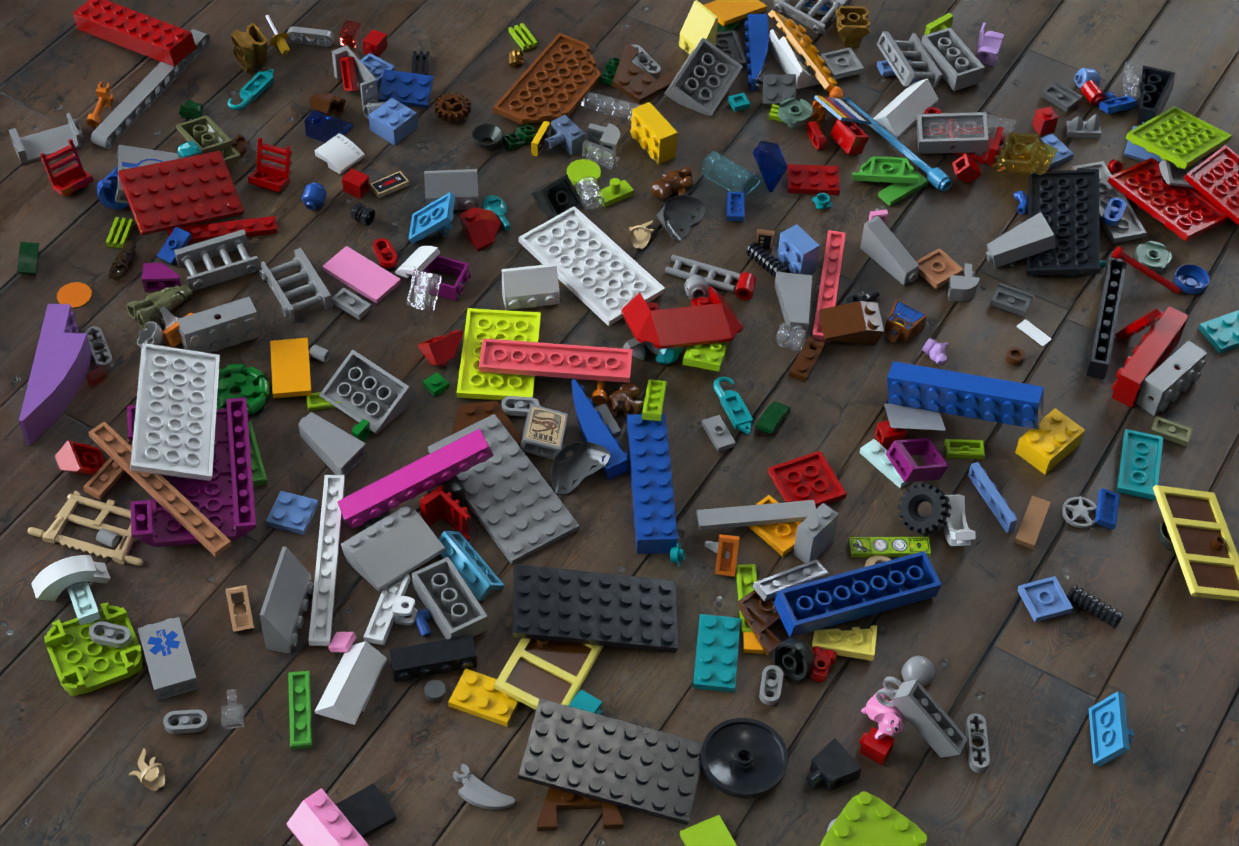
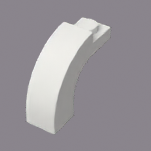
M960 494L945 495L950 500L948 504L951 505V509L948 510L951 516L946 518L948 523L943 525L948 544L950 546L971 545V539H975V531L969 529L966 522L965 497Z
M78 555L49 565L36 576L31 584L36 599L55 601L61 592L72 584L78 582L107 584L110 580V575L105 563L93 562L91 555Z

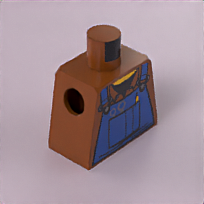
M896 300L886 320L885 332L888 333L886 335L887 339L891 342H895L897 339L908 342L924 329L927 314Z

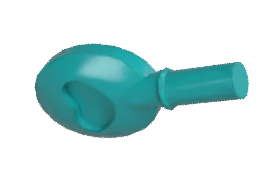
M487 196L483 200V209L493 211L505 231L510 230L511 226L505 216L507 213L505 202L498 196Z

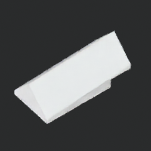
M772 29L769 36L768 50L786 74H796V88L800 89L818 85L820 82L814 76L815 72L805 64L806 59L803 55L799 56L786 37Z
M928 78L914 82L873 119L898 139L917 123L918 114H924L926 108L932 107L938 102V97Z
M366 641L352 645L349 652L344 653L315 713L355 725L361 711L364 712L387 658Z

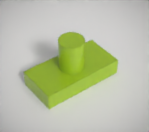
M947 13L926 25L925 35L951 28L954 16Z
M612 178L610 186L595 192V197L604 208L634 195V189L626 180L620 181L618 178Z

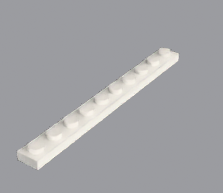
M325 475L309 646H329L331 643L342 513L337 501L344 498L345 475Z

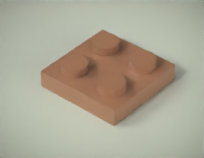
M940 248L916 261L919 264L918 273L935 289L948 283L951 275H962L964 270Z

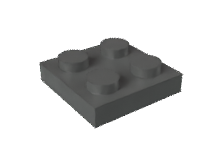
M796 74L763 75V107H772V104L780 105L783 100L788 98H795L796 100Z

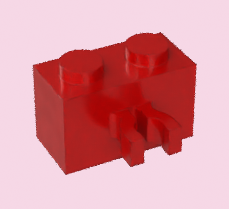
M838 118L830 134L848 155L862 154L870 137L855 122L841 121Z

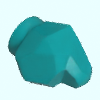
M194 141L186 142L178 147V155L181 158L202 154L201 149Z
M681 347L660 349L656 356V361L659 364L675 362L683 350Z

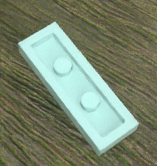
M875 439L860 448L859 453L896 486L902 488L909 483L903 481L886 456L888 450Z
M78 582L68 586L67 589L79 624L92 623L100 619L88 582Z

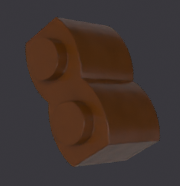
M315 93L310 98V108L332 116L334 114L340 115L344 111L346 100L330 93Z

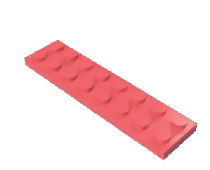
M483 338L479 372L630 383L633 349Z

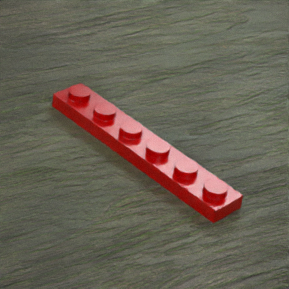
M276 216L180 228L192 235L187 244L200 243L243 229L246 237L278 233ZM174 229L168 230V236H170Z

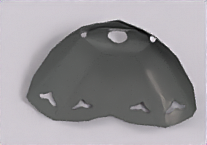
M675 196L668 199L660 207L656 217L673 240L681 241L690 232L691 225L699 222L704 216L706 204L691 196Z
M575 442L564 446L554 458L551 468V482L554 492L556 494H569L586 476L606 466L610 458V452L605 447L593 442ZM568 451H573L571 457H566Z

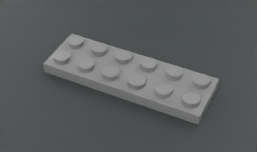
M1104 161L1072 167L1071 170L1099 169V221L1112 243L1145 238L1147 232L1124 194L1107 182L1112 174ZM1115 197L1121 198L1126 202V209L1120 223L1116 226L1105 224L1102 217L1109 200Z

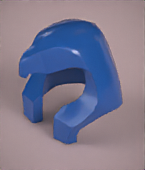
M118 165L104 180H100L97 183L99 201L111 209H123L129 206L127 203L115 202L118 188Z

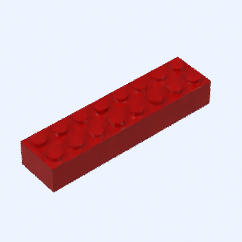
M89 0L72 13L78 30L173 67L196 49L192 32L107 0Z

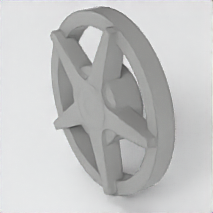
M1081 496L1072 497L1065 501L1062 507V515L1067 523L1077 528H1089L1096 524L1095 519L1092 521L1088 516L1093 511L1096 514L1097 506L1093 501ZM1078 501L1076 506L1068 505L1071 502ZM1083 502L1089 504L1091 507H1086L1085 505H1083ZM1066 509L1072 511V519L1067 516ZM1076 519H1077V520H1086L1088 523H1086V524H1080V523H1077V522H1074V521H1075Z

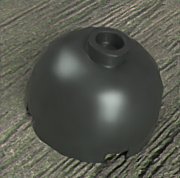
M789 638L779 643L773 649V665L781 668L783 678L789 681L797 682L805 678L813 668L814 652L801 639Z

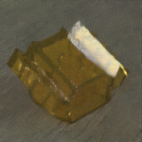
M1010 132L1006 137V144L1002 147L1000 156H997L991 168L999 172L1004 169L1010 173L1032 174L1036 172L1042 175L1047 172L1058 149L1044 143L1039 134Z

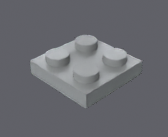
M851 47L823 53L820 56L825 61L824 65L831 71L830 75L834 79L864 72L863 65Z

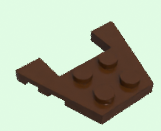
M626 43L612 86L637 103L654 96L660 90L667 89L676 75L667 70L657 80L632 63L639 50Z
M497 400L459 405L452 434L495 414L519 447L522 437Z
M753 590L739 600L737 606L763 651L769 656L772 654L773 649L782 642L769 630L781 621V618L774 605L775 598L763 601L759 594Z
M549 787L537 822V831L557 830L556 810L602 808L603 829L623 828V819L616 805Z

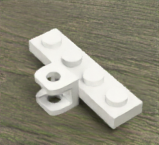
M406 574L382 590L363 636L364 641L385 645L394 621L395 624L406 626L415 623L418 611L414 608L415 600L404 596L411 580L410 574Z

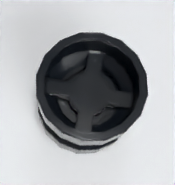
M358 202L352 208L351 218L356 221L360 220L362 224L368 226L373 222L376 212L374 209L366 208L364 204Z

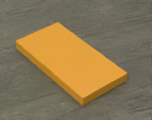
M716 0L704 4L707 9L718 17V23L723 26L747 18L748 14H758L767 9V5L759 0Z
M308 338L270 341L273 398L312 395Z

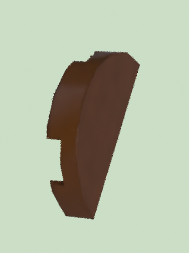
M238 134L232 141V146L242 157L246 154L248 147L245 137Z

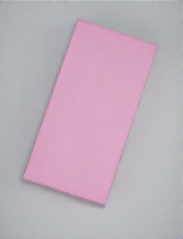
M348 246L322 266L324 272L376 304L401 284L400 278Z

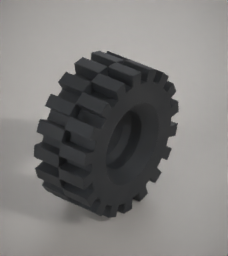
M919 483L918 486L912 485L910 490L903 492L906 495L904 497L901 496L899 499L902 503L901 505L898 504V509H901L898 515L903 519L901 522L907 526L906 528L913 532L927 535V533L934 534L936 530L940 531L943 529L941 526L948 523L946 518L951 516L948 513L951 505L948 504L950 500L945 496L946 493L930 484ZM922 502H929L932 506V512L929 516L922 517L918 512V507Z

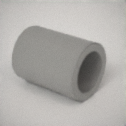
M315 344L309 352L310 357L324 363L329 360L331 354L330 350Z
M104 528L100 529L96 536V541L115 548L120 540L119 535Z

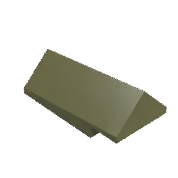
M207 115L176 125L178 131L188 142L194 141L197 143L202 154L221 151L229 173L241 159L240 153L232 146V140Z

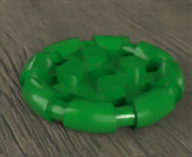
M245 364L227 365V368H219L217 409H225L227 399L246 398L247 415H253L266 404L265 400L270 396V384L268 380H265L266 376L260 370L252 366L250 368L246 367ZM234 391H240L237 395L231 394Z

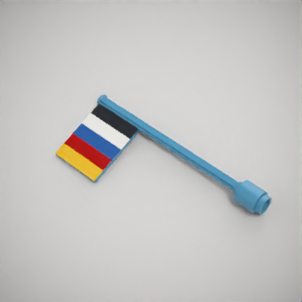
M815 95L814 99L839 120L871 126L927 174L928 182L939 191L945 192L952 186L950 176L939 167L931 168L851 101L850 97L837 99Z

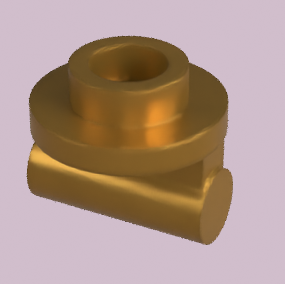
M515 48L509 53L510 67L513 68L517 64L524 63L525 56L521 50Z

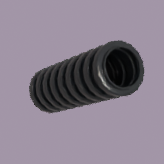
M753 242L748 246L746 255L754 259L758 265L773 275L774 278L776 277V272H790L789 268L778 261L777 258H774L773 255H770L757 242Z
M1078 585L1073 586L1067 595L1068 600H1071L1072 604H1078L1079 608L1083 607V610H1088L1089 614H1095L1096 618L1100 617V620H1105L1106 624H1112L1111 627L1113 628L1119 624L1123 617L1122 611L1118 612L1117 608H1111L1112 605H1106L1105 601L1101 602V599H1096L1095 595H1089L1088 591L1084 592V589H1079Z

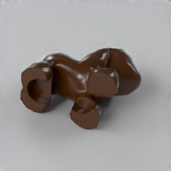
M691 166L663 174L662 179L656 180L651 185L652 196L656 199L667 200L676 195H686L685 187L693 186Z

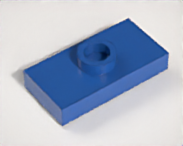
M727 192L726 221L744 222L745 193Z
M175 226L157 257L174 265L176 262L174 250L185 247L192 235Z
M1104 488L1099 491L1096 524L1112 530L1116 527L1120 494Z

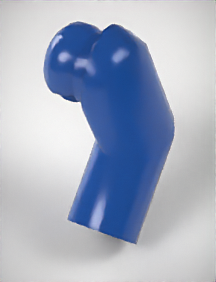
M1020 190L1014 193V198L1016 201H1020L1017 212L1024 214L1028 207V197L1024 191Z
M420 609L416 613V625L422 637L431 634L426 621L431 617L428 609L422 611Z

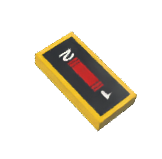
M544 121L531 142V154L538 157L545 144L544 140L550 136V122Z

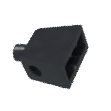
M834 738L812 759L810 766L812 773L806 777V780L812 788L821 783L827 791H832L859 779L861 767L838 740Z

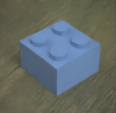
M393 98L368 115L370 131L394 146L418 128L417 112Z
M796 224L780 233L777 258L789 268L791 273L809 275L816 271L820 245Z

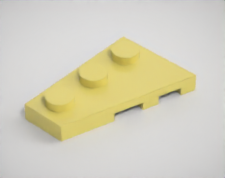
M877 625L870 626V629L852 627V630L841 631L839 628L816 630L813 635L812 648L820 647L823 650H833L840 656L873 661Z

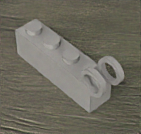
M886 677L883 681L885 689L878 690L876 694L877 701L886 707L896 706L940 758L960 755L968 738L916 679L901 682L895 677ZM887 682L895 683L899 689H893ZM881 695L889 696L893 702L884 700Z

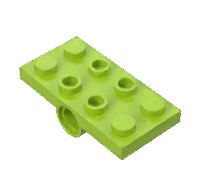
M729 342L687 346L682 365L719 372L722 363L725 361Z

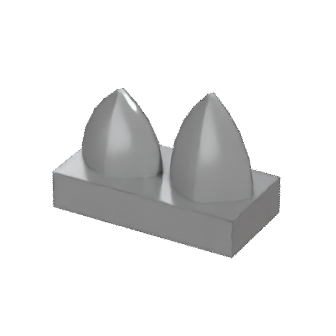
M1096 114L1088 121H1082L1078 116L1072 121H1066L1065 123L1067 137H1101L1100 119Z
M635 338L627 341L623 346V349H633L632 355L640 360L645 358L644 345L656 355H658L660 350L654 347V343L648 341L641 343Z

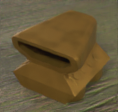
M840 6L836 10L837 21L834 22V27L845 47H860L863 37L871 33L868 17L869 11L864 6Z
M255 23L247 26L246 34L237 29L233 31L231 41L234 46L233 54L245 73H254L256 66L267 62V38Z

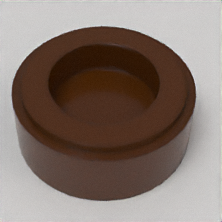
M1010 348L1007 351L1006 361L1009 364L1018 366L1024 362L1025 353L1023 350Z

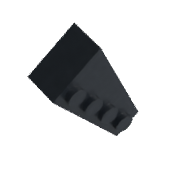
M1143 65L1138 124L1142 125V122H1147L1161 114L1173 90L1176 72Z

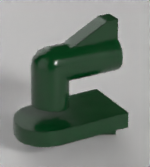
M188 100L185 102V105L181 104L179 115L188 119L202 117L203 105Z

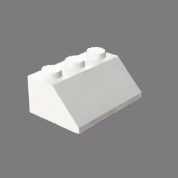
M556 263L502 269V296L505 310L559 304L560 291Z

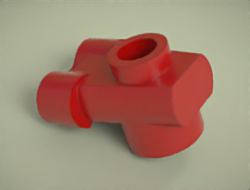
M813 647L815 660L811 670V678L816 682H823L827 679L831 664L835 663L837 653L833 650Z

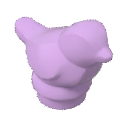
M929 338L922 351L929 355L930 359L943 366L947 361L945 352L949 343H937L935 339Z

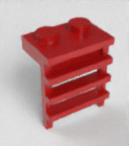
M998 126L994 138L988 137L987 152H983L982 156H977L976 152H972V154L954 153V155L961 157L967 154L973 160L980 161V164L988 163L993 167L996 157L1000 156L1002 146L1000 145H1004L1006 135H1003L1004 128Z
M259 137L256 170L248 176V183L254 184L256 187L270 189L273 192H280L291 183V179H289L291 174L290 165L292 164L290 160L292 155L291 146H287L286 149L262 143L263 138ZM262 149L286 156V159L264 153ZM262 159L285 165V168L262 162Z
M72 139L68 140L69 146L48 156H45L44 153L40 154L41 161L45 166L44 169L49 176L48 179L51 181L52 189L63 197L70 196L74 191L85 188L94 182L92 175L83 169ZM72 151V155L49 166V162ZM73 161H76V164H74V165H72V166H70V167H68V168H66V169H64V170H62V171H60V172H58V173H56V174H54V175L52 174L53 171H55V170H57V169H59V168H61V167H63V166H65V165H67V164H69V163H71V162H73Z
M442 485L432 492L425 494L420 499L421 517L428 526L443 518L452 528L460 532L467 541L471 540V537L467 534L469 533L468 519H470L468 509L466 507L461 508L458 499L453 501L450 492L445 494Z

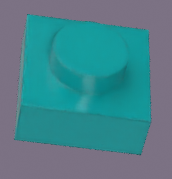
M744 93L728 96V102L734 112L750 108V102Z

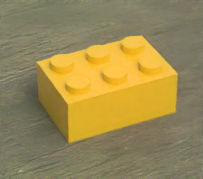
M650 102L633 108L630 130L632 138L638 141L641 148L645 149L651 159H654L658 165L676 158L678 132Z
M1055 408L1041 420L1038 430L1031 428L1019 438L1015 453L1046 475L1081 444L1085 429Z

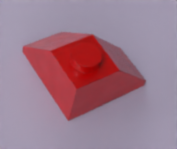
M474 207L459 214L462 229L477 251L494 244L496 233L501 227V222L493 211Z
M462 330L452 331L448 333V336H437L417 345L431 365L442 367L449 364L448 360L454 358L463 336Z
M70 440L55 455L60 470L75 474L94 475L106 462L100 448Z

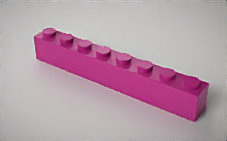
M479 428L337 501L344 520L353 529L390 509L398 507L399 504L413 499L427 490L433 489L436 485L470 470L471 467L486 462L494 455Z

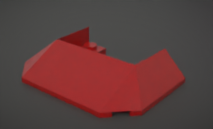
M712 286L709 287L708 298L699 297L698 299H691L690 307L660 310L657 303H646L639 292L621 309V314L635 339L641 343L646 341L654 343V347L659 349L730 342L737 333L743 330V325L726 299Z

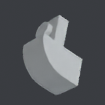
M590 123L588 127V140L600 143L599 153L616 157L620 149L619 129L610 123L607 127Z
M965 263L962 276H950L948 301H968L976 295L980 278L975 277V271H972V264Z

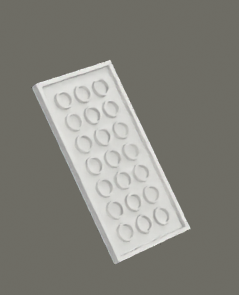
M575 206L519 237V243L543 265L556 263L558 279L608 326L623 318L621 309L639 292L646 303L665 293V288Z
M146 343L142 344L130 470L211 481L220 355Z

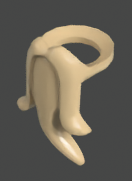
M653 220L642 225L629 227L631 242L635 249L643 250L647 246L651 233L654 232V229L648 228L653 224Z
M143 748L137 763L141 773L132 771L129 776L138 777L146 788L157 792L159 788L165 786V768L161 763H154L156 757L150 759V766L145 763L146 750Z

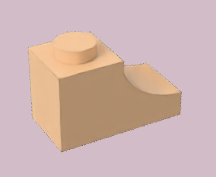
M247 585L226 589L233 632L254 628Z

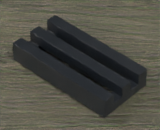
M413 51L412 73H416V60L419 58L418 74H422L423 59H426L424 75H429L430 51H426V54H423V51H420V54H417V51Z

